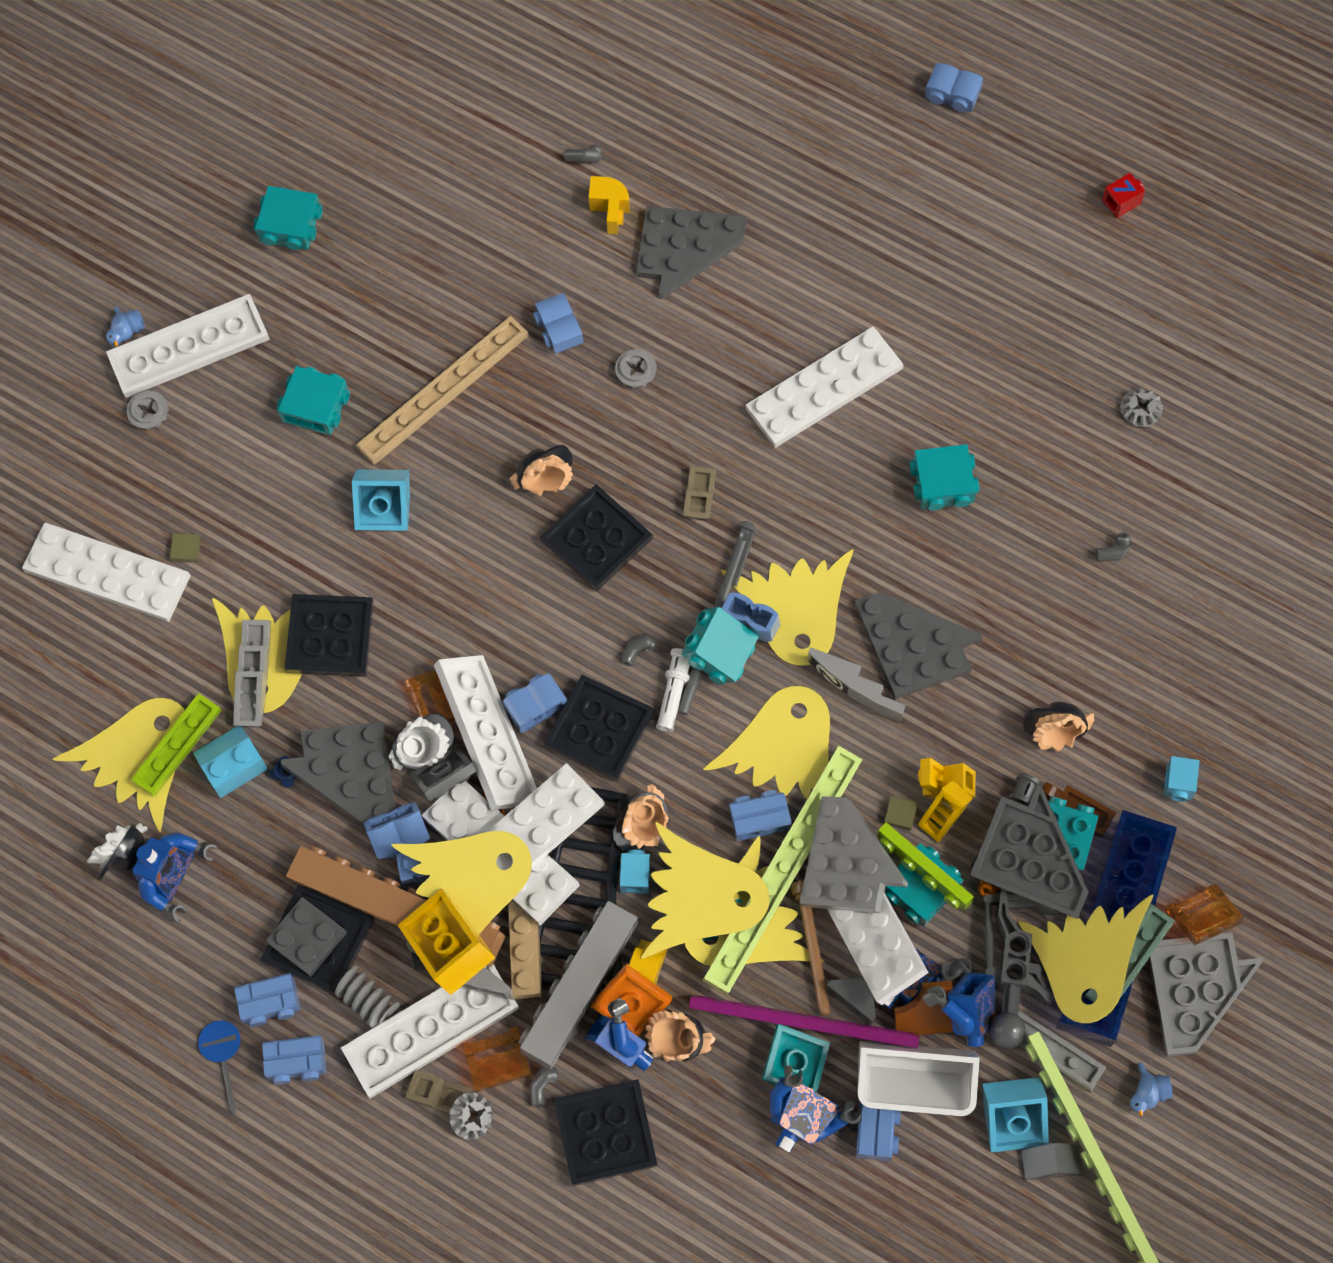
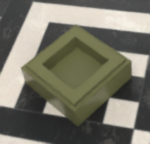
M173 534L170 554L171 561L198 562L201 542L200 535Z
M891 796L885 822L890 826L911 831L918 802Z

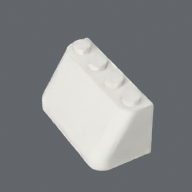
M859 1041L858 1098L868 1108L966 1116L976 1106L980 1058L976 1051L926 1046H918L917 1049L889 1043Z

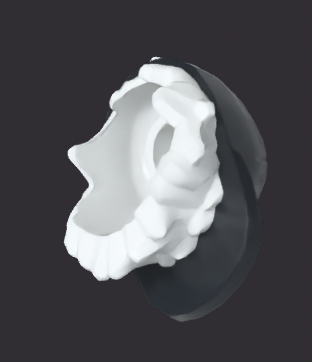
M437 713L418 717L414 722L409 721L406 727L395 736L392 750L389 754V760H392L393 767L401 770L403 766L411 769H420L427 765L432 766V764L438 762V759L444 758L447 749L452 745L455 738L450 723L445 717Z
M141 823L138 825H128L124 828L116 826V831L105 835L106 843L94 848L87 860L89 864H99L100 868H104L97 878L98 881H101L110 868L127 871L138 861L137 850L144 845L142 833L148 831L147 826H142Z

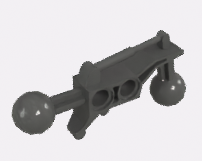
M1000 888L999 894L985 895L983 898L986 923L985 974L994 975L995 986L1003 990L1001 1014L995 1016L991 1021L989 1027L990 1036L998 1046L1008 1049L1019 1046L1026 1036V1026L1018 1016L1020 993L1035 996L1046 1006L1052 1005L1055 999L1053 992L1049 990L1046 981L1043 980L1040 974L1041 966L1029 963L1032 934L1022 931L1017 927L1009 915L1008 908L1036 907L1042 914L1050 916L1061 912ZM990 905H997L995 923L1003 941L1000 968L994 966V943L991 930ZM1019 943L1024 951L1014 952L1010 948V944ZM1015 970L1020 974L1021 978L1013 980L1008 977L1007 971Z

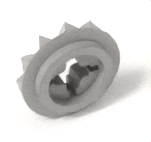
M633 349L624 352L618 358L615 372L617 379L624 386H632L635 389L638 386L645 387L647 383L653 381L657 367L652 355L644 350ZM639 365L642 373L636 372L631 375L630 367L636 368Z
M1141 386L1136 390L1131 389L1123 396L1120 409L1122 416L1130 424L1137 427H1148L1160 419L1163 405L1160 401V396H1156L1152 389L1149 391L1144 390ZM1139 401L1141 404H1148L1146 411L1142 408L1135 409Z
M155 391L140 392L127 405V417L130 423L138 429L145 428L148 431L152 427L159 428L160 423L166 420V415L169 411L166 399ZM150 407H152V410L155 414L148 413L145 416L144 412L141 409H149Z
M470 1092L459 1096L454 1101L450 1110V1124L453 1131L459 1137L467 1140H474L485 1136L486 1131L492 1127L491 1120L494 1116L490 1107L492 1103L487 1101L484 1095ZM469 1110H480L475 1117L476 1123L474 1121L466 1122L467 1118L470 1117Z

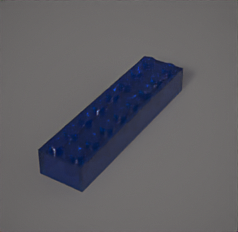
M1122 810L1116 822L1088 920L1098 906L1103 908L1108 923H1110L1113 915L1121 907H1123L1125 918L1139 903L1152 894L1153 898L1150 905L1155 906L1177 827ZM1133 981L1121 996L1117 1005L1106 1017L1092 1023H1079L1069 1019L1061 1011L1055 1029L1112 1047L1118 1037ZM1086 989L1081 996L1082 1002L1086 1005L1093 1004L1091 1000L1085 997L1090 989Z

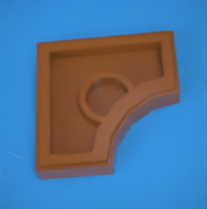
M951 980L922 983L920 993L912 1002L905 1006L894 1008L895 1030L919 1035L953 1032L952 1020L941 1011L942 1007L939 1004L929 1007L923 1001V996L928 994L927 990L934 986H941L948 1000V994L953 989Z

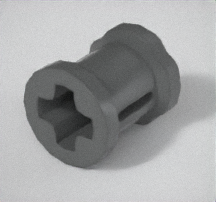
M1018 773L1016 777L1017 785L1013 794H1009L1008 799L1029 806L1037 784L1040 785L1041 782L1032 775Z

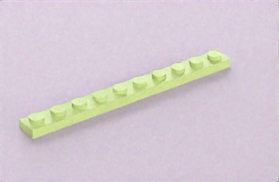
M840 746L837 747L762 877L769 892V906L765 916L755 926L744 931L729 934L702 980L703 982L728 995L811 850L822 796L841 797L863 759Z
M1036 1032L1028 1036L1026 1040L1028 1045L1025 1046L1027 1054L1032 1062L1037 1060L1042 1070L1039 1072L1042 1083L1046 1089L1051 1087L1056 1097L1052 1101L1059 1115L1065 1114L1069 1122L1066 1128L1073 1142L1079 1141L1083 1149L1080 1156L1087 1169L1093 1168L1098 1178L1094 1180V1183L1102 1197L1107 1196L1112 1205L1108 1207V1210L1116 1224L1121 1223L1126 1234L1122 1235L1126 1246L1130 1252L1135 1250L1140 1259L1138 1263H1159L1040 1033Z

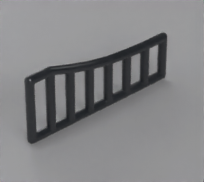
M590 787L602 800L618 803L615 819L593 814L583 824L612 829L620 816L623 805L630 796L626 793ZM567 837L550 852V857L572 877L606 883L605 900L572 893L563 903L598 909L600 906L604 908L608 901L616 905L620 848L615 845L612 839L610 845ZM563 847L608 856L607 871L559 863ZM548 917L539 925L540 955L567 960L571 954L575 956L578 952L577 950L542 944L544 927L582 935L585 930L590 932L593 925ZM621 953L609 972L607 984L622 969ZM541 972L542 984L552 986L556 979L561 980L563 977ZM602 984L596 995H598L607 985Z

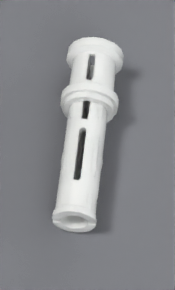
M679 648L672 649L670 653L672 660L669 670L665 673L668 682L656 725L657 729L665 732H673L683 686L690 678L688 675L689 660L681 655L684 649Z

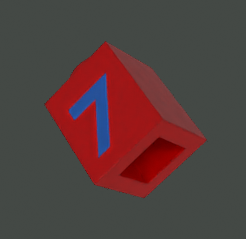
M1128 173L1105 187L1102 201L1115 217L1119 218L1142 203L1145 189L1139 179H1135L1131 173Z

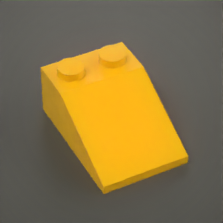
M442 888L398 924V927L434 981L450 995L495 959L486 943Z

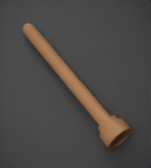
M804 880L791 884L792 896L796 897V901L799 903ZM800 904L818 1010L820 1015L827 1016L830 1013V1006L812 907H804Z

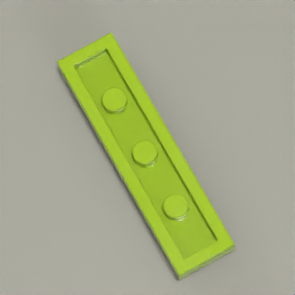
M198 693L135 773L131 781L155 797L220 714L221 708Z
M887 822L878 830L877 839H879L885 851L888 853L894 852L899 856L901 864L911 872L915 870L923 877V883L931 890L937 889L944 895L946 903L952 908H959L963 912L967 909L974 896Z

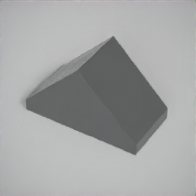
M864 977L830 980L826 987L827 992L866 1024L872 1026L876 1018L874 998Z
M1051 1143L1021 1150L1025 1180L1083 1175L1080 1145Z

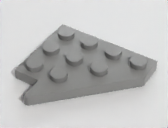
M822 796L799 904L812 908L880 913L885 886L907 887L908 882L852 801L846 797Z
M1232 932L1161 940L1148 958L1166 1057L1195 1054L1263 962L1262 958L1238 960Z

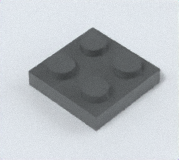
M454 744L447 749L444 758L438 759L437 763L432 764V766L427 765L420 769H414L409 772V775L425 797L431 801L432 799L442 797L454 785L467 781L477 771L471 761Z
M301 897L269 936L266 943L311 977L347 932Z

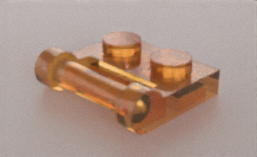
M435 669L408 679L403 683L406 692L410 693L419 717L429 715L420 691V687L427 685L438 714L445 717L448 722L455 720Z
M1217 884L1206 887V891L1178 904L1174 902L1165 907L1167 915L1175 920L1194 946L1243 923V915ZM1210 901L1213 902L1212 904H1209V905H1207V906H1205V907H1203V908H1201V909H1199V910H1196V911H1194V912H1192V913H1190V914H1188V915L1185 914L1186 912H1188V911H1190V910H1192V909H1195V908H1197V907H1199V906H1201V905H1203V904H1205V903H1207V902H1210Z
M518 1026L509 1028L510 1031L479 1041L471 1042L469 1040L462 1042L476 1092L532 1076L527 1058L521 1054V1044H519L521 1036ZM511 1042L514 1044L515 1049L476 1060L475 1053Z

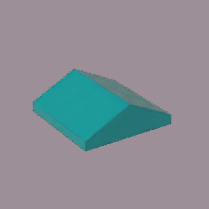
M777 1024L761 1080L775 1086L782 1077H785L784 1069L790 1065L793 1070L792 1075H796L799 1070H802V1084L817 1092L830 1043Z

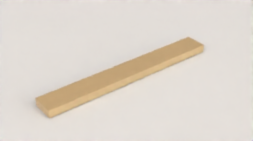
M509 316L356 444L357 449L373 465L377 464L529 336L528 331L512 316Z

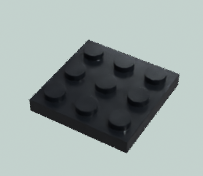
M597 484L540 536V540L596 592L653 539V534Z
M292 594L285 672L367 677L374 604L373 597Z
M581 674L549 733L544 747L618 782L655 712V708Z
M298 884L278 925L303 897L344 928L347 933L311 977L270 945H267L260 961L284 973H291L293 977L336 995V988L340 980L352 968L375 919L371 915Z
M639 1079L554 1099L572 1187L658 1167Z

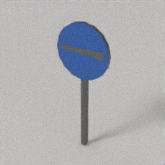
M215 1021L208 1024L201 1031L198 1038V1047L201 1054L208 1061L221 1063L230 1113L235 1114L236 1108L227 1061L232 1059L238 1052L241 1045V1036L238 1029L232 1023Z

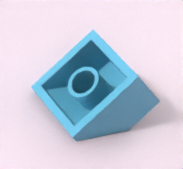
M357 469L352 479L355 530L407 531L410 505L409 470Z
M242 726L233 728L193 753L220 798L268 770Z
M1040 1077L982 1084L983 1108L991 1152L1033 1148L1049 1144L1047 1096Z

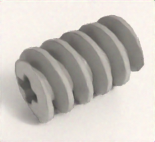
M355 966L342 977L335 994L338 998L344 997V1003L352 1005V1010L355 1013L360 1012L362 1020L369 1019L368 1025L374 1028L388 1020L396 1012L400 1004L396 1002L389 1006L388 1003L391 995L389 994L381 998L383 988L379 987L373 991L372 988L375 981L370 980L365 984L364 980L367 974L363 972L356 976L355 974L359 966Z

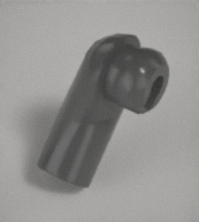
M593 144L589 149H566L564 158L566 162L596 163L602 158V148L599 145Z
M1121 532L1116 536L1117 539L1111 547L1096 548V560L1111 561L1122 559L1132 546L1130 534Z
M643 633L630 640L620 662L632 667L639 651L643 649L653 651L657 645L656 639L652 638L651 634Z
M541 1067L530 1080L531 1107L545 1106L544 1088L549 1082H556L559 1077V1072L555 1067L552 1070Z

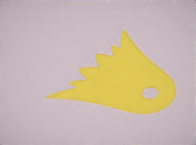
M853 549L836 561L829 570H827L826 561L823 560L816 568L814 574H812L806 561L801 558L793 568L791 576L775 563H771L768 581L754 571L751 572L753 582L740 576L737 587L734 586L740 594L750 598L754 604L767 605L778 613L780 627L772 642L768 643L782 660L793 665L805 666L810 665L807 661L810 647L825 653L829 652L835 636L841 587L853 554ZM721 570L725 576L726 570ZM799 634L807 635L811 641L809 647L805 649L798 648L794 643L796 636Z
M212 598L223 633L228 685L234 700L235 673L238 671L239 645H241L242 620H250L243 608H240L238 618H236L226 606ZM261 606L254 620L271 621L267 678L268 692L264 705V713H268L279 708L288 700L302 674L286 673L284 670L291 610L284 613L274 623L269 610L265 606Z
M791 686L776 692L764 704L742 734L703 770L718 769L738 763L735 774H740L754 766L753 786H760L775 775L780 793L784 792L785 796L788 795L794 785L799 782L803 796L808 799L811 789H814L829 763L830 716L825 701L814 690L802 686ZM797 703H801L807 708L806 716L800 719L795 718L791 714L792 706Z
M154 698L147 700L133 708L121 719L92 739L53 758V760L65 762L87 760L81 771H89L100 767L94 787H102L118 781L116 787L118 803L125 801L137 791L138 809L141 810L148 801L154 823L158 831L161 832L166 800L174 773L155 797L134 784L131 779L185 709L171 699ZM159 716H166L170 720L169 727L164 731H159L154 727V721Z
M655 822L661 838L671 851V853L660 852L659 855L672 869L656 871L651 874L653 880L668 892L652 899L648 906L656 911L667 914V916L659 919L652 925V929L664 931L647 947L641 959L694 940L744 931L759 923L768 910L769 892L766 884L757 873L741 864L705 851ZM745 891L750 895L751 901L749 905L739 907L735 904L734 896L737 892Z
M505 831L484 832L465 838L436 843L391 844L402 854L421 862L411 869L413 872L430 875L420 885L416 893L430 898L442 888L478 934L523 889L531 873L532 860L527 845L518 836ZM502 853H508L513 858V864L507 870H501L496 864L497 857Z
M760 836L753 842L748 852L738 864L751 869L762 878L768 867L766 866L757 871L760 856ZM739 891L735 894L734 901L741 898L742 903L735 902V904L739 907H745L751 897L747 892ZM778 906L746 964L769 961L810 962L808 949L794 943V941L802 938L803 934L785 929L797 917V911ZM729 934L718 935V941L713 945H708L702 939L685 943V946L697 961L711 966Z
M1153 894L1139 903L1125 918L1123 907L1118 909L1110 923H1108L1101 906L1094 910L1086 926L1080 918L1076 919L1067 915L1063 932L1050 921L1047 922L1048 933L1029 923L1018 921L1023 931L1032 934L1031 943L1046 971L1055 1000L1062 1013L1069 1019L1079 1023L1096 1022L1106 1017L1117 1005L1123 991L1127 967L1136 935L1151 903ZM1090 988L1096 990L1097 1000L1091 1005L1084 1004L1081 1000L1082 993Z

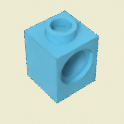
M1171 756L1166 767L1164 796H1169L1172 800L1178 802L1192 800L1197 790L1199 760Z
M629 850L628 853H622L621 893L649 894L650 854H645L642 850Z

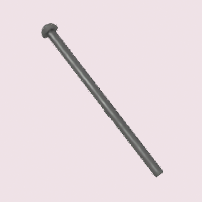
M742 521L736 526L739 535L714 607L719 606L722 609L730 594L732 585L736 587L738 585L754 535L756 534V528L750 521ZM692 668L677 711L678 713L688 715L703 670Z

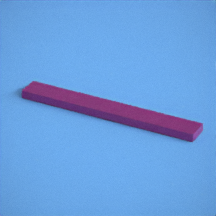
M694 995L690 998L689 1008L918 1049L920 1035L916 1033Z

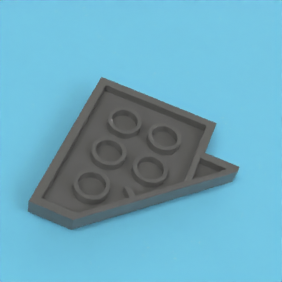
M646 206L636 272L637 277L661 280L659 299H664L744 243L747 216Z
M881 592L855 601V607L894 699L971 672V667L962 648L981 642L982 636L980 633Z
M383 722L301 731L304 757L281 760V767L364 828V822L384 813H390L396 809Z
M1037 784L1029 806L1001 797L970 876L1078 919L1087 898L1088 890L1042 786Z

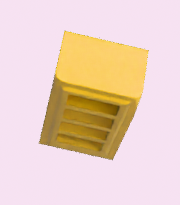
M950 781L941 789L917 825L939 843L971 802L972 796L954 781ZM932 818V819H933L934 821H936L942 828L940 829L938 826H936V825H935L931 820H929V819Z

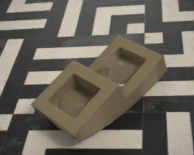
M690 466L683 517L710 520L716 469Z
M415 1070L405 1098L450 1114L454 1101L459 1096L473 1092V1090L469 1087L444 1081L440 1077Z

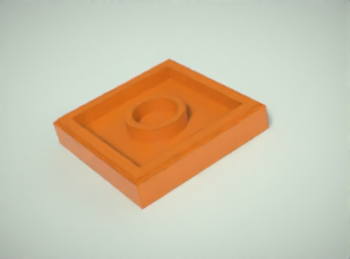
M626 964L591 1003V1007L600 1014L611 1017L608 1011L609 1003L618 998L625 1000L629 1007V1012L621 1016L622 1020L626 1021L627 1029L639 1037L646 1029L645 1027L650 1025L649 1018L654 1017L653 1014L655 1012L663 1011L672 1001V996Z

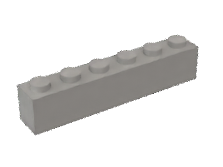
M610 901L607 902L604 908L600 906L592 919L595 924L590 932L585 930L577 944L580 946V949L575 956L572 954L569 956L563 967L566 971L561 980L556 979L548 992L551 995L546 1005L541 1003L534 1015V1019H536L535 1024L531 1030L526 1028L519 1040L521 1054L549 1070H552L638 925V917Z

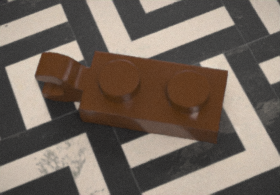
M1046 782L1042 788L1048 801L1050 796L1067 800L1066 806L1077 809V805L1082 804L1094 808L1093 813L1099 815L1094 834L1100 838H1103L1117 813L1069 785L1062 791Z

